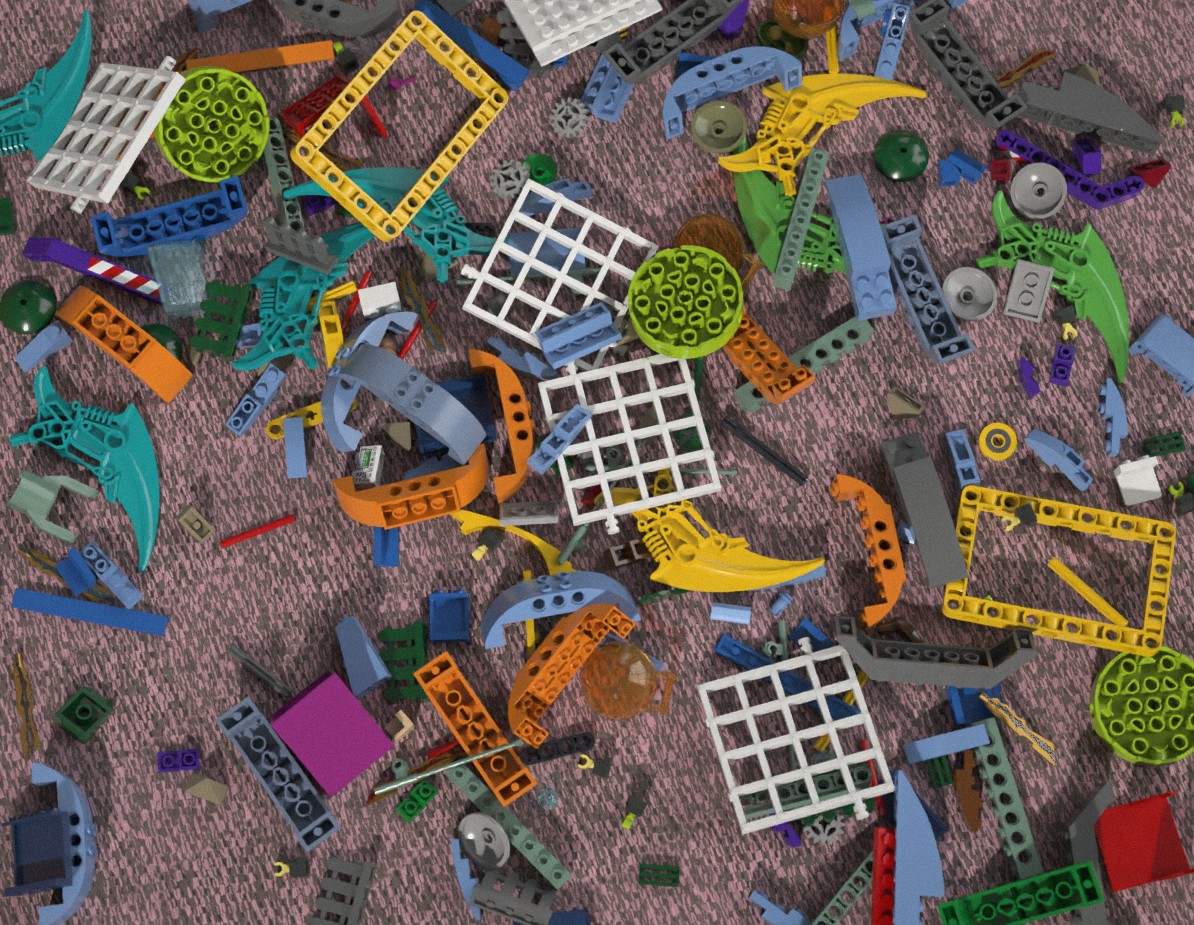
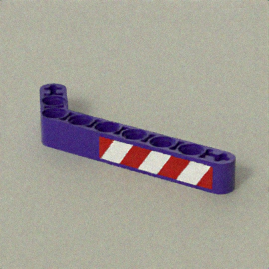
M1008 130L1001 131L994 142V146L999 152L1024 167L1036 163L1032 160V158H1036L1039 160V163L1050 164L1057 168L1064 177L1071 180V182L1066 181L1067 193L1094 209H1102L1135 198L1144 188V181L1138 176H1132L1102 187ZM1016 149H1021L1024 153H1019ZM1080 187L1086 188L1087 192L1082 191ZM1113 191L1119 192L1120 195L1114 194ZM1096 196L1101 197L1103 201L1097 200Z
M29 237L22 252V256L37 262L57 263L161 306L166 305L172 291V287L54 238Z

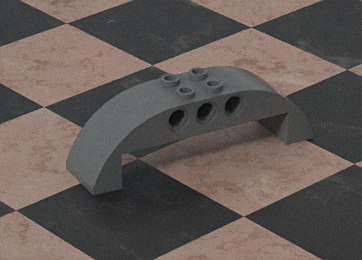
M272 0L284 15L302 24L305 28H315L325 35L333 34L344 38H365L379 34L394 25L401 17L399 0H378L374 12L339 0Z
M687 0L623 47L616 43L606 50L603 55L627 84L638 83L668 66L680 57V53H686L711 34L735 10L741 0Z
M929 0L910 12L909 22L911 30L925 61L959 106L974 121L988 129H998L1028 109L1017 93L1010 98L1005 94L946 19L950 8L944 0Z

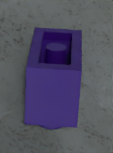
M748 0L739 3L727 19L718 26L726 41L731 38L736 39L741 35L748 11Z
M1089 138L1071 141L1077 169L1081 174L1092 176L1095 173H1100L1101 151Z

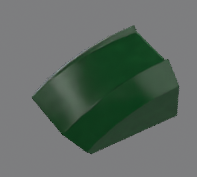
M82 686L55 713V722L79 743L86 744L107 720L114 708L112 703L97 691Z

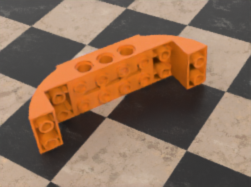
M79 285L54 313L68 326L72 325L147 384L167 404L174 399L193 377L192 373L152 336L98 294L82 285Z
M744 307L743 317L737 331L722 347L731 361L769 402L777 405L782 404L812 385L815 381V375L804 364L797 368L747 315Z
M480 444L468 459L469 465L356 492L352 476L335 479L333 484L340 506L347 515L362 524L384 527L387 530L461 512L460 509L475 499L485 487L489 478L490 467L485 445Z
M836 474L832 485H830L831 496H835L836 501L853 498L859 499L856 500V505L863 517L860 518L861 528L866 531L867 537H864L866 549L869 548L870 550L868 562L869 566L874 569L872 580L879 592L876 593L878 605L864 607L859 613L860 616H857L858 626L866 632L876 626L888 614L896 603L901 587L907 579L890 504H886L881 496L864 482L850 476ZM883 564L887 565L889 569H886Z
M610 604L589 605L573 612L566 618L562 617L514 677L515 683L508 703V718L512 732L537 749L549 734L537 723L539 718L610 629L624 639L636 623L614 605Z

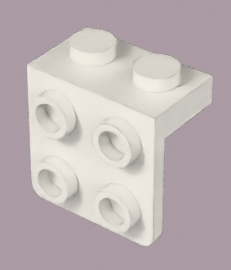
M1149 455L1142 456L1135 462L1126 460L1120 462L1119 466L1114 470L1120 493L1126 506L1159 499L1162 496L1153 469L1158 464L1156 456L1149 458Z

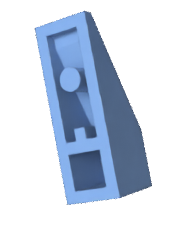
M57 320L42 330L15 359L26 373L73 342V340Z

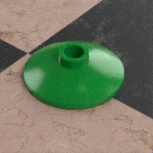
M533 154L522 163L530 174L526 179L529 178L542 186L554 182L557 177V165L548 155ZM538 171L543 173L541 176L536 175Z

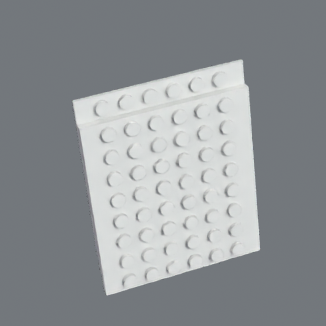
M503 0L541 67L662 11V7L657 0Z

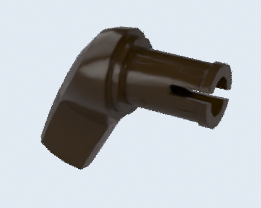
M897 616L892 621L876 624V628H879L877 629L879 636L896 632L904 637L907 642L924 643L916 629L902 617Z

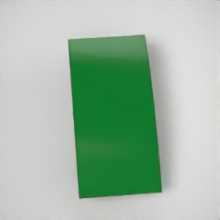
M423 779L395 811L410 824L433 800L438 791L428 781Z

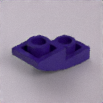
M309 195L302 198V203L308 216L322 212L338 203L332 196Z
M1056 344L1048 383L1068 386L1075 347Z
M1022 357L1017 363L1019 378L1030 399H1033L1039 394L1040 387L1036 380L1031 379L1035 373L1033 364Z
M199 749L157 752L158 773L199 769Z
M787 822L770 827L772 831L776 830L777 833L785 831L786 834L783 837L788 846L791 845L792 848H796L802 845L798 836Z

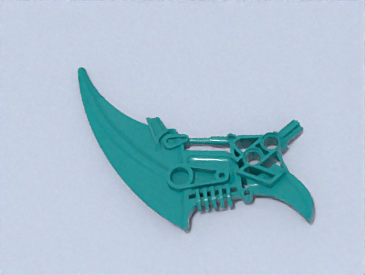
M87 9L83 11L81 25L74 41L60 61L49 71L46 67L40 70L37 69L33 81L26 83L25 88L18 91V95L0 100V107L20 98L23 100V103L0 111V156L30 149L33 151L37 161L40 162L67 126L81 96L90 62L92 25L91 15Z
M380 167L349 170L343 173L390 215L395 210L396 204L417 183L416 180L425 170ZM430 174L431 179L435 181V177ZM328 175L329 180L334 183V178ZM449 175L410 221L421 233H415L409 226L403 229L413 239L412 242L421 246V249L434 260V265L437 267V281H440V283L448 281V267L451 265V258L468 254L489 255L498 239L478 235L464 226L465 217L462 215L457 216L459 212L458 207L442 189L449 182ZM314 180L301 183L283 192L285 199L301 195L331 196ZM408 200V204L413 207V203ZM357 201V205L363 209L362 203ZM505 238L503 242L508 245L509 239ZM451 245L456 246V250L451 251Z
M362 223L321 235L320 237L324 240V243L328 245V254L336 256L338 259L337 264L329 275L280 256L249 281L251 287L262 289L259 316L263 320L259 322V326L263 333L257 345L240 359L231 362L233 368L241 371L254 370L274 358L293 353L298 359L304 361L309 370L316 369L319 363L311 353L310 342L314 331L313 328L318 323L317 317L321 307L322 296L327 292V288L334 284L335 279L348 273L349 264L346 260L356 250L376 236ZM319 289L311 315L307 316L306 312L312 292ZM286 342L288 347L284 348L283 343Z
M42 366L34 379V393L38 404L37 424L28 428L27 432L10 436L12 447L30 442L32 445L44 444L58 451L63 459H68L77 465L79 464L98 476L99 483L105 487V499L116 504L118 498L131 519L139 547L138 570L144 572L148 566L155 543L160 506L157 462L147 428L133 403H130L123 413L117 415V412L111 413V410L100 409L99 406L94 407L93 404H90L86 409L83 408L79 401H74L72 404L66 402L55 391L48 368ZM74 411H75V412H76V415H75V418H74V420H73L72 417H73V413H74ZM42 415H43L44 419H45V420H48V421L42 422ZM59 417H65L69 420L63 422ZM57 426H63L61 432H54ZM43 430L42 437L36 438V433ZM58 440H63V445L59 446L50 443ZM72 445L100 461V466L93 467L70 453Z

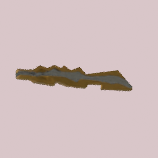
M281 124L282 133L297 144L299 138L294 130ZM323 144L319 149L326 158L337 163L336 167L343 171L362 169L360 161L330 151L329 144Z
M21 653L13 655V681L17 687V713L22 716L24 728L20 729L24 760L27 762L41 744L30 714L35 705L30 699L33 691L30 690L31 682L27 678L28 670L23 666Z
M984 691L978 693L977 696L997 718H1001L1016 735H1023L1032 743L1031 747L1053 766L1057 765L1053 743L1026 728L1025 720L1018 718L1015 711H1011L1008 705L1002 704L998 698H991Z

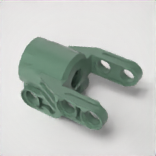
M22 469L20 474H18L20 482L13 495L7 497L5 505L27 515L37 529L65 542L69 541L70 544H74L77 537L71 531L45 520L55 502L60 487H64L83 497L88 496L96 499L99 491L68 476L40 477Z

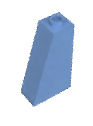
M346 616L339 621L340 624L335 628L352 692L355 697L362 698L393 676L357 618Z

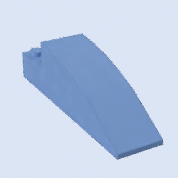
M862 174L826 180L825 187L856 319L861 321L893 315L897 306L888 272L891 262L878 216Z
M898 770L894 774L893 820L896 824L893 828H896L892 925H923V921L919 920V913L923 912V900L920 899V896L945 897L943 873L937 844L927 814L903 771Z

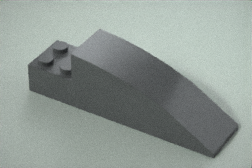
M1064 72L1056 90L1050 86L1037 85L1032 81H1023L1017 93L1028 107L1027 110L1016 116L1019 118L1149 155H1154L1164 139L1132 107L1100 86L1068 72Z
M915 432L881 443L883 458L930 588L968 578L969 575L931 456L927 457L919 433Z

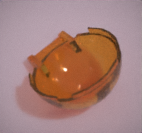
M772 0L771 7L775 20L785 32L797 38L813 39L823 36L838 23L843 13L844 0Z
M707 213L691 217L680 227L674 238L672 249L680 248L682 245H693L713 250L723 256L737 273L742 267L744 258L753 265L741 282L743 297L746 294V288L759 268L762 269L764 266L762 262L745 251V243L737 226L718 214Z
M616 641L606 643L592 652L585 660L580 672L582 695L590 708L601 716L609 719L624 720L636 717L645 710L664 714L670 713L669 702L677 674L656 670L648 654L638 646L628 642ZM657 677L666 679L661 705L652 704L657 690Z

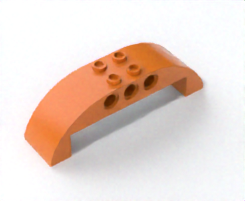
M469 349L473 375L484 374V376L496 374L516 474L493 478L498 505L510 500L519 492L530 474L531 466L527 462L534 453L532 436L535 435V426L533 419H529V417H532L530 402L525 401L522 386L511 368L492 354L481 350Z
M447 651L413 673L469 757L508 744V741L464 679ZM512 747L472 761L503 807L538 784Z

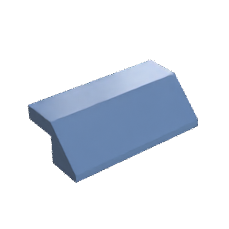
M603 51L581 97L580 103H585L584 109H588L596 117L617 123L635 83L627 84L603 55L605 52Z
M582 227L554 230L576 241ZM537 231L508 233V245L529 255L540 233ZM545 237L535 259L561 271L571 249ZM577 253L569 270L586 269L585 256ZM509 256L511 276H517L520 274L524 263ZM530 267L526 275L542 274V272Z
M602 302L534 332L546 360L553 369L622 339L620 331L612 322L610 311Z

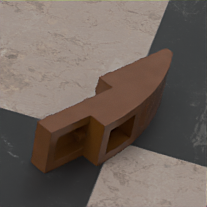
M964 750L961 752V770L956 769L953 771L954 794L965 825L970 833H976L982 824V819L979 816V808H982V796H979V791H971V788H974L975 776H972V768H975L976 758L972 756V750Z

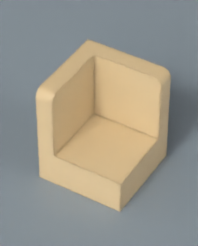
M402 710L396 713V717L385 726V729L396 742L415 727Z

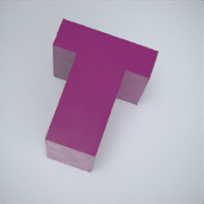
M329 668L269 717L270 725L288 744L331 798L394 747L393 743L332 668Z

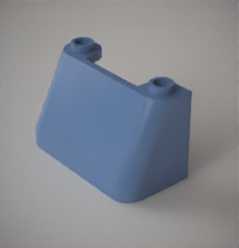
M1159 314L1129 348V351L1135 356L1138 353L1144 354V359L1149 357L1178 380L1176 382L1178 386L1182 384L1183 390L1181 392L1189 397L1194 393V338L1172 322L1168 315Z

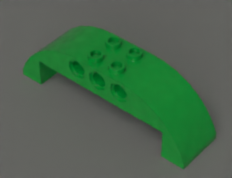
M1091 860L939 904L937 907L943 925H1020L1077 908L1105 902Z

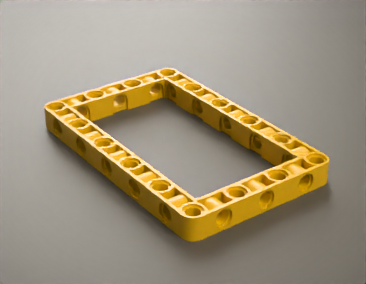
M413 11L400 23L292 148L290 156L295 164L383 242H389L402 232L507 104L508 94L429 18L420 11ZM416 39L436 61L450 70L453 76L468 91L471 90L480 99L481 106L468 117L459 128L460 131L449 140L439 152L438 158L425 169L416 180L417 183L406 192L394 207L395 210L389 215L327 159L319 149L411 41ZM390 45L395 48V51L390 48ZM368 71L373 73V77L368 74ZM345 96L350 98L351 103L346 101ZM473 122L477 124L478 128L473 125ZM322 123L327 124L328 129H325ZM452 148L456 150L457 154L452 152ZM299 149L303 150L306 156H302L299 153ZM430 174L435 177V181L431 179ZM328 175L334 178V183L329 180ZM408 200L413 203V207L408 204ZM357 201L362 203L363 209L357 205ZM386 227L390 228L391 234L387 233Z
M973 485L963 489L959 499L955 531L968 575L979 511L995 513L994 515L1002 517L1015 516L1016 508L1030 503L1039 524L1055 527L1056 525L1070 527L1071 530L1095 534V532L1107 534L1110 537L1128 541L1149 542V545L1152 547V555L1147 570V594L1143 601L1142 630L965 596L968 578L945 584L942 612L946 617L1008 630L1032 631L1034 635L1151 657L1157 653L1163 640L1176 529L1171 523ZM971 495L975 500H968L966 496ZM1009 502L1013 507H1006L1004 503ZM1043 510H1049L1051 515H1046ZM1082 517H1087L1090 522H1084ZM1121 524L1127 525L1129 530L1123 529ZM960 531H967L969 536H963ZM1160 532H1165L1168 537H1163ZM1155 568L1162 569L1163 574L1158 573ZM948 603L956 604L957 609H951ZM1150 604L1156 605L1159 608V610H1153ZM987 611H994L996 613V616H989ZM1032 618L1035 624H1029L1026 619ZM1066 626H1072L1075 632H1069ZM1106 634H1112L1114 636V640H1109L1106 637ZM1146 641L1152 642L1154 648L1148 647Z

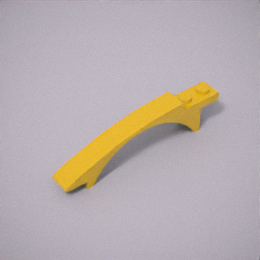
M460 510L461 512L450 514L462 523L460 529L465 535L489 528L512 532L526 539L543 557L550 576L557 575L560 572H576L571 568L572 564L567 560L563 565L556 561L562 553L560 550L529 532L513 525L500 526L498 519L470 511Z

